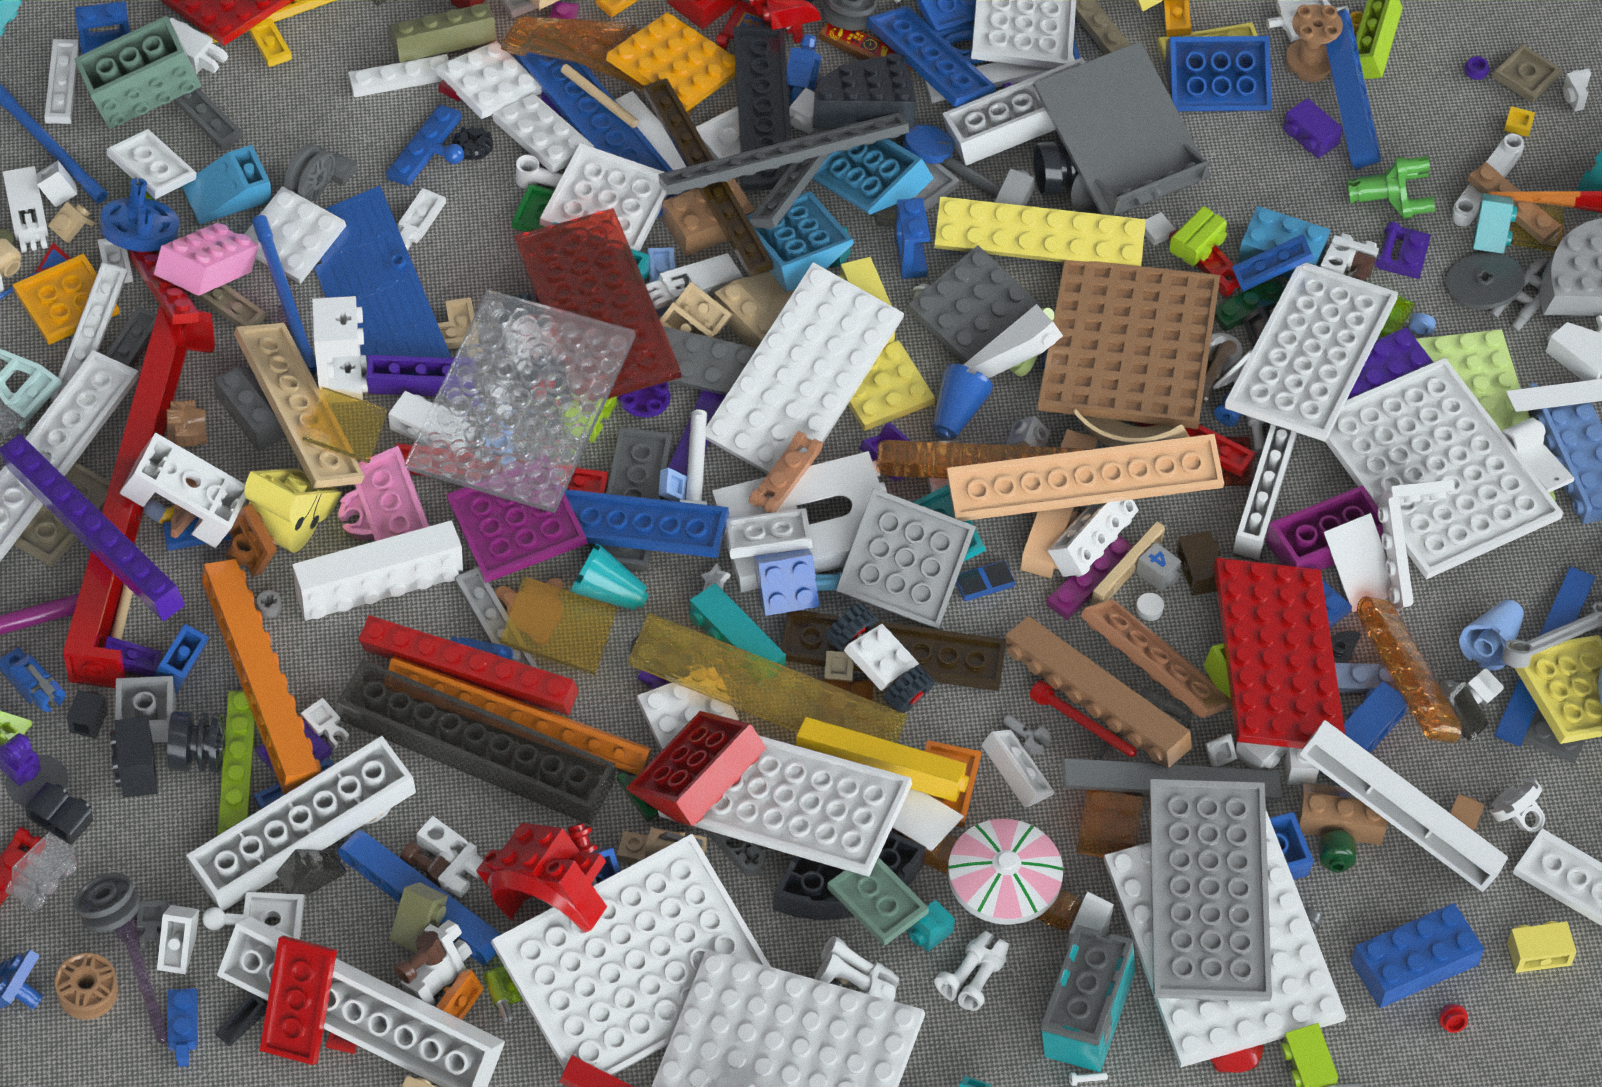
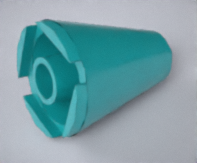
M597 543L570 590L574 594L633 611L637 606L642 609L649 596L645 592L647 586Z

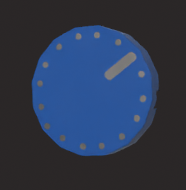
M931 125L914 126V130L909 129V133H906L903 142L906 150L929 164L942 163L944 159H950L955 145L953 138L947 132Z

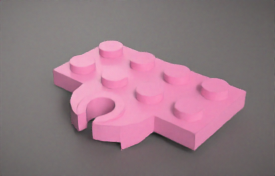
M399 446L358 462L364 474V479L361 484H355V490L347 493L340 500L341 505L338 512L341 522L347 521L352 515H360L356 523H346L342 526L348 535L358 540L366 541L375 538V541L429 527Z

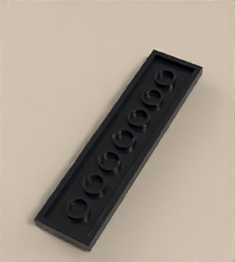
M733 27L740 153L791 140L784 28L772 30V27ZM792 163L782 165L777 169L762 170L749 176L743 175L742 190H772Z

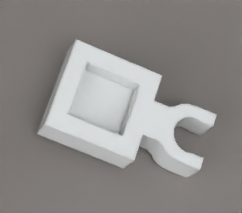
M323 698L300 714L319 737L323 734L327 736L328 743L333 749H336L338 746V742L333 738L334 736L338 735L344 741L348 740L349 734L343 728L337 726L340 722V717Z

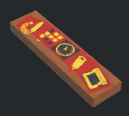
M827 22L819 32L818 39L862 60L896 54L883 41L859 30H845ZM907 64L910 73L913 68Z

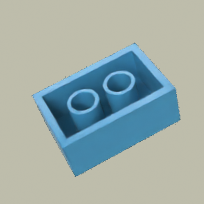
M1257 206L1241 242L1238 262L1241 263L1304 234L1314 256L1313 260L1306 263L1319 267L1327 248L1331 229ZM1293 268L1285 273H1282L1279 276L1290 279L1296 268Z

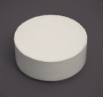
M1154 593L1142 594L1136 604L1138 616L1147 621L1157 620L1161 617L1164 609L1162 598Z

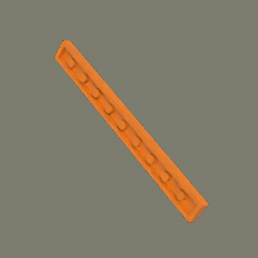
M396 656L391 658L384 682L386 685L635 775H639L647 767L652 751L650 747Z

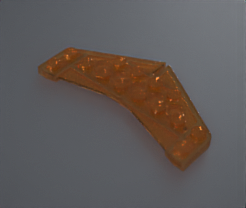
M525 16L516 20L502 41L501 49L511 54L526 56L530 52L578 62L620 79L644 94V85L606 61L609 51L640 31L633 24L626 36L622 37L627 30L629 22ZM697 105L687 111L689 117H691Z

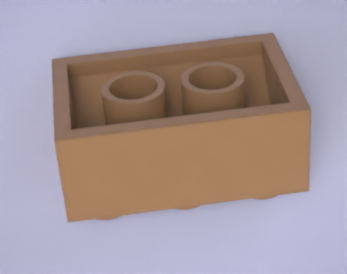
M1307 782L1302 783L1298 824L1303 834L1324 836L1331 830L1340 829L1352 835L1356 842L1382 845L1387 829L1386 819L1344 788Z

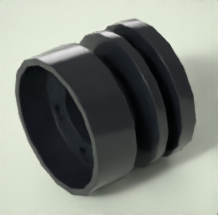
M1054 141L1036 143L1033 160L1036 183L1042 196L1060 194L1062 183L1066 191L1071 193L1073 182L1079 173L1063 142L1061 141L1059 150Z
M173 711L169 722L167 742L169 770L189 772L193 759H197V766L200 772H205L207 761L209 760L211 773H219L226 747L223 715L221 713H214L211 726H209L208 713H202L199 724L195 725L192 712Z

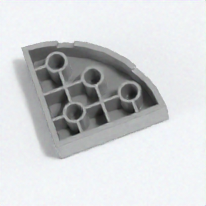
M1602 218L1588 221L1574 228L1562 239L1542 274L1540 303L1543 315L1602 316Z

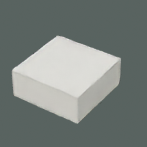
M1160 212L1146 219L1144 235L1155 246L1169 239V234L1176 229Z

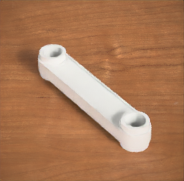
M1517 134L1506 135L1486 161L1503 177L1507 176L1522 155L1524 149L1522 137ZM1471 184L1468 185L1456 201L1452 210V220L1458 226L1470 225L1478 215L1482 193Z

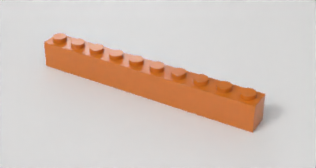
M236 559L204 564L202 585L282 793L287 794L320 774V762L318 759H314L311 739L309 737L306 738L303 719L301 716H297L294 696L292 694L289 695L286 676L279 670L278 655L276 652H272L270 635L268 631H264L262 626L261 612L259 610L256 611L253 592L248 590L246 586L245 571L239 568Z

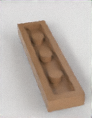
M1487 162L1469 174L1467 179L1472 186L1485 194H1488V192H1521ZM1513 201L1514 206L1517 207L1515 222L1538 242L1543 244L1559 232L1561 225L1534 202Z

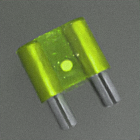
M500 966L485 972L483 978L494 1007L499 1008L503 1021L508 1022V1019L509 1021L513 1019L509 1005L523 1001V998L506 968Z

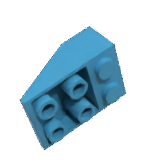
M252 145L227 152L198 172L195 180L181 186L199 225L268 203L272 200L269 178Z

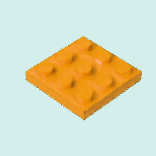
M83 253L12 284L13 291L48 345L75 334L97 273ZM117 303L111 317L120 314Z

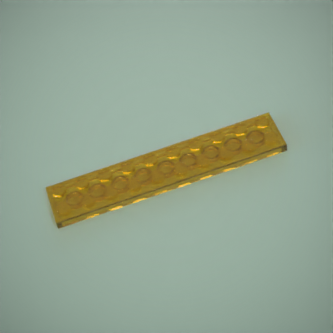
M648 613L627 665L796 732H799L805 718L808 717L897 743L908 717L904 713L652 613Z

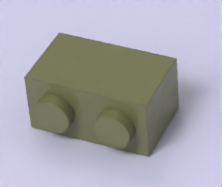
M421 882L404 887L389 940L416 953V940L418 936L421 937L425 933L424 929L430 924L439 928L440 922L446 914L447 909L445 905L448 896Z

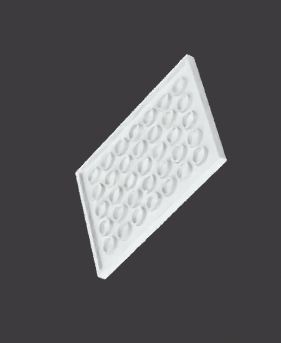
M1446 358L1346 400L1326 440V444L1358 487L1363 485L1373 501L1374 493L1390 489L1391 486L1454 480L1455 491L1446 494L1445 499L1429 504H1420V501L1413 502L1411 505L1400 507L1406 552L1425 579H1429L1561 519L1563 511Z
M1267 811L1271 1002L1155 998L1180 1068L1283 1039L1286 1032L1319 1023L1320 1028L1343 1022L1346 1019L1343 1006ZM1150 843L1106 854L1104 855V862L1153 993Z
M693 834L594 885L593 887L608 907L592 931L586 933L581 931L566 915L553 907L491 941L493 948L562 1068L565 1069L571 1055L612 1076L668 1046L706 949L771 967Z
M706 949L652 1087H748L750 1084L755 1085V1087H898L925 1012L920 1008Z

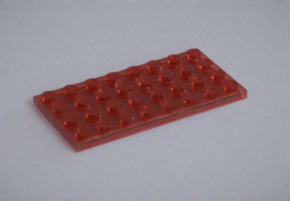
M614 208L514 236L515 245L579 407L681 378L680 367Z

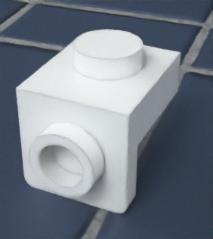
M1589 69L1575 70L1566 75L1562 90L1566 102L1570 103L1574 112L1584 110L1588 96L1586 88L1591 76Z
M1488 669L1481 671L1465 686L1469 690L1467 692L1468 696L1476 704L1481 703L1484 707L1504 689V686Z

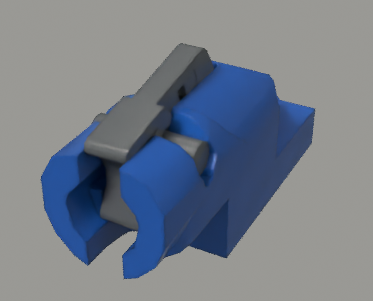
M17 647L0 658L1 673L28 704L33 702L44 712L52 711L51 707L47 704L51 700L58 706L62 704L66 696L65 691L31 654L27 656L20 647Z

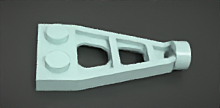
M0 349V359L8 362L0 372V398L8 409L28 423L63 383L42 365ZM16 370L29 374L28 380L16 393H12L9 390L6 381Z

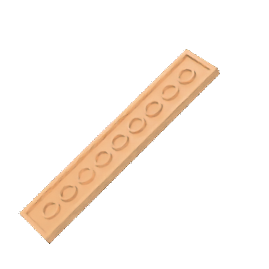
M1215 434L947 468L954 518L960 521L1218 489L1224 486Z

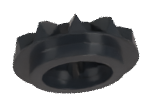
M473 125L469 129L462 127L459 133H455L452 144H458L463 148L464 159L467 160L482 159L493 148L491 133L485 132L483 127L477 129ZM470 138L473 141L477 140V146L472 142L468 143V139Z

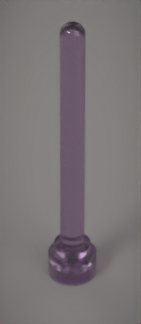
M133 917L123 926L116 928L115 932L117 938L126 944L158 1043L165 1044L167 1043V1031L137 942L140 929L137 927L136 918Z

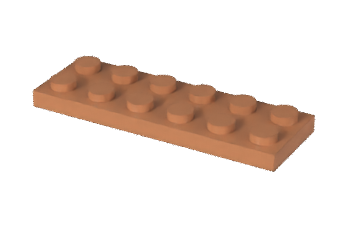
M1114 599L1086 607L1082 612L1081 617L1088 622L1087 624L1091 629L1100 632L1108 639L1110 645L1123 651L1132 663L1141 666L1147 671L1152 680L1166 687L1170 695L1184 702L1194 715L1205 718L1231 707V699L1216 688L1211 679Z

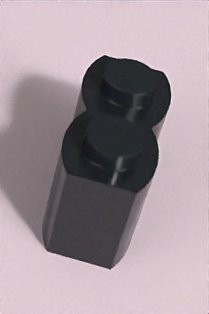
M46 782L25 806L26 816L31 821L49 830L56 837L70 845L78 839L93 821L92 808L89 803L81 798L75 799L70 797L68 791L59 784L53 785Z

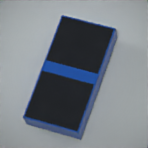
M1004 560L960 573L955 584L965 602L1015 587V580Z

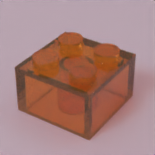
M1087 790L1076 853L1104 858L1106 854L1135 847L1143 797L1110 791Z

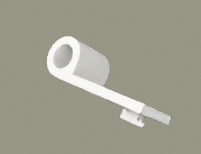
M1531 417L1503 430L1502 433L1548 493L1574 481V477L1543 444L1545 428L1541 421Z

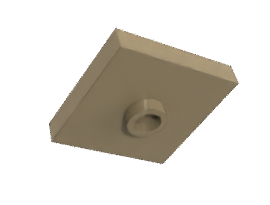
M1521 44L1493 71L1492 78L1533 103L1561 76L1562 69Z

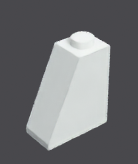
M1568 322L1560 329L1555 328L1552 330L1547 338L1549 342L1546 353L1583 381L1602 379V333Z

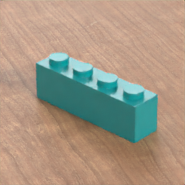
M716 583L690 599L689 617L691 621L706 632L713 644H718L724 650L728 660L732 663L735 662L749 681L753 680L761 687L785 670L786 654Z

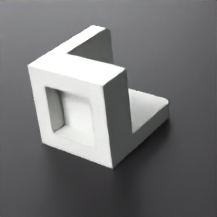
M59 161L54 162L37 173V185L55 207L77 195L75 181Z

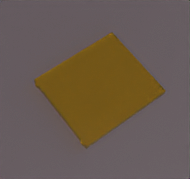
M322 386L302 440L370 463L388 409Z

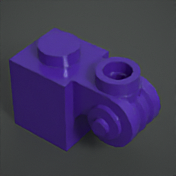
M17 733L0 746V769L18 786H21L26 781L33 780L41 770L39 757L32 750L29 738L21 733Z

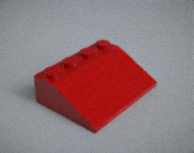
M699 711L627 786V790L674 821L693 827L703 819L704 814L714 804L721 800L723 794L739 781L741 775L749 766L759 759L766 746L750 723Z

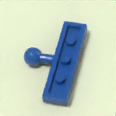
M439 104L387 170L388 180L410 186L434 154L444 156L445 160L450 164L460 163L464 158L463 148L458 144L442 145L462 119L460 110Z

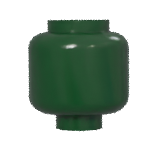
M1340 829L1331 830L1322 836L1319 841V859L1322 866L1336 873L1353 867L1356 862V841L1353 836Z

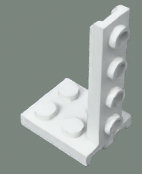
M1454 480L1391 486L1390 489L1374 493L1375 504H1380L1378 518L1383 524L1382 546L1387 553L1385 570L1387 576L1390 577L1391 588L1389 589V598L1391 603L1394 604V610L1413 604L1400 507L1411 505L1413 502L1420 501V504H1429L1445 499L1446 494L1455 491Z

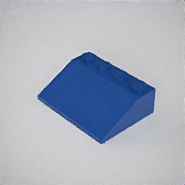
M1270 36L1170 37L1166 42V68L1169 92L1178 112L1272 111Z

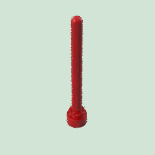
M1038 681L1032 687L1030 699L1037 704L1054 707L1128 757H1134L1137 754L1134 746L1057 697L1053 688L1046 682Z

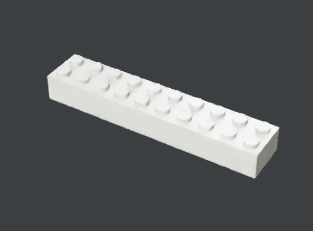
M253 917L237 922L217 976L268 1001L278 938L283 935L292 936ZM338 959L335 960L324 1029L441 1087H488L505 1041Z

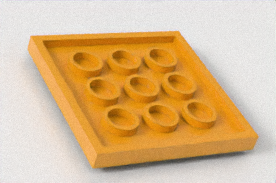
M668 12L609 51L606 57V61L642 85L667 78L686 112L736 77L734 55L728 53Z

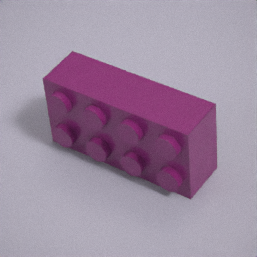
M1362 485L1270 522L1266 543L1281 565L1323 570L1335 565L1324 535L1325 531L1371 513L1382 543L1383 524L1378 518L1377 505Z

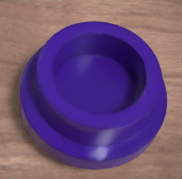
M1479 56L1472 57L1465 63L1464 72L1471 79H1484L1489 74L1488 62Z

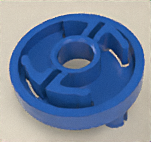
M134 178L130 182V197L111 201L103 207L100 215V232L109 242L124 249L141 252L160 250L162 245L177 239L179 218L165 204L145 198L147 181L139 178V184L136 185L137 178Z

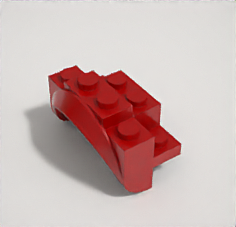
M749 0L750 6L755 5L757 15H761L762 22L767 21L768 26L772 27V30L785 28L786 34L792 35L794 44L801 42L803 37L802 24L821 20L817 8L805 0Z

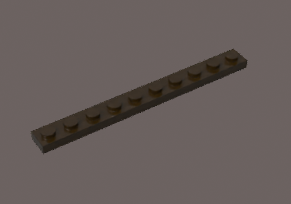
M665 78L644 85L645 96L685 166L688 167L714 160L668 79ZM720 181L708 184L704 188H698L748 276L752 277L772 270V259L728 183Z

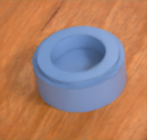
M1416 313L1411 315L1408 327L1413 333L1426 336L1434 332L1436 321L1430 315Z

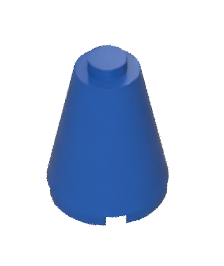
M948 364L943 371L932 429L935 431V435L946 441L955 439L991 395L993 389L992 382L985 375L978 371L975 375L967 372L969 367L961 364Z

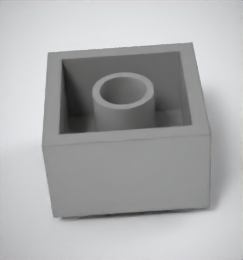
M173 676L116 678L115 720L149 716L153 743L168 742L171 713L176 711V692Z

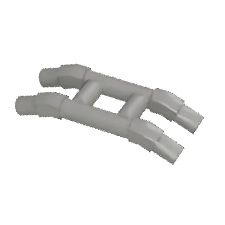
M1543 257L1540 260L1534 261L1524 272V287L1530 283L1540 290L1542 279L1537 275L1548 264L1549 260ZM1522 291L1515 298L1525 306L1510 327L1519 332L1541 306L1540 292L1532 298ZM1511 302L1497 308H1492L1489 313L1498 318Z

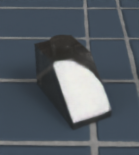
M1441 679L1425 696L1436 717L1469 741H1473L1489 724L1464 680Z

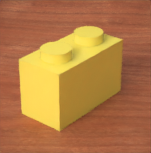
M1549 921L1537 926L1520 925L1511 930L1507 941L1516 973L1571 966L1576 954L1568 922L1557 923L1556 921Z

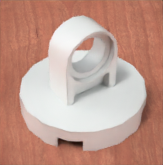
M1531 777L1521 780L1524 785L1517 789L1512 785L1491 804L1493 809H1489V812L1496 821L1501 822L1512 818L1515 824L1525 832H1536L1543 827L1545 816L1535 802L1542 792V787L1535 778ZM1529 811H1532L1536 816V822L1532 827H1528L1525 823V815Z

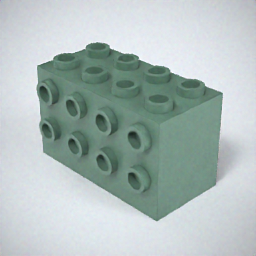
M167 15L74 58L89 94L109 130L202 87Z

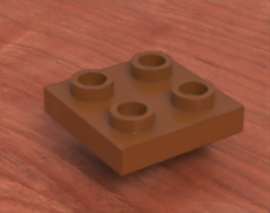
M253 504L242 507L232 528L228 532L233 541L226 551V556L228 560L236 559L239 566L246 565L252 577L263 574L275 555L277 548L274 538L268 534L264 526L261 514L256 512ZM238 547L243 548L246 552L241 551Z

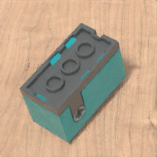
M1081 925L1076 926L1041 1024L1044 1055L1046 1058L1101 1073L1135 975L1133 939L1115 934H1110V937L1106 938L1100 936L1099 930Z

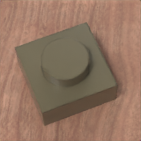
M826 651L824 679L853 682L854 661L846 652Z

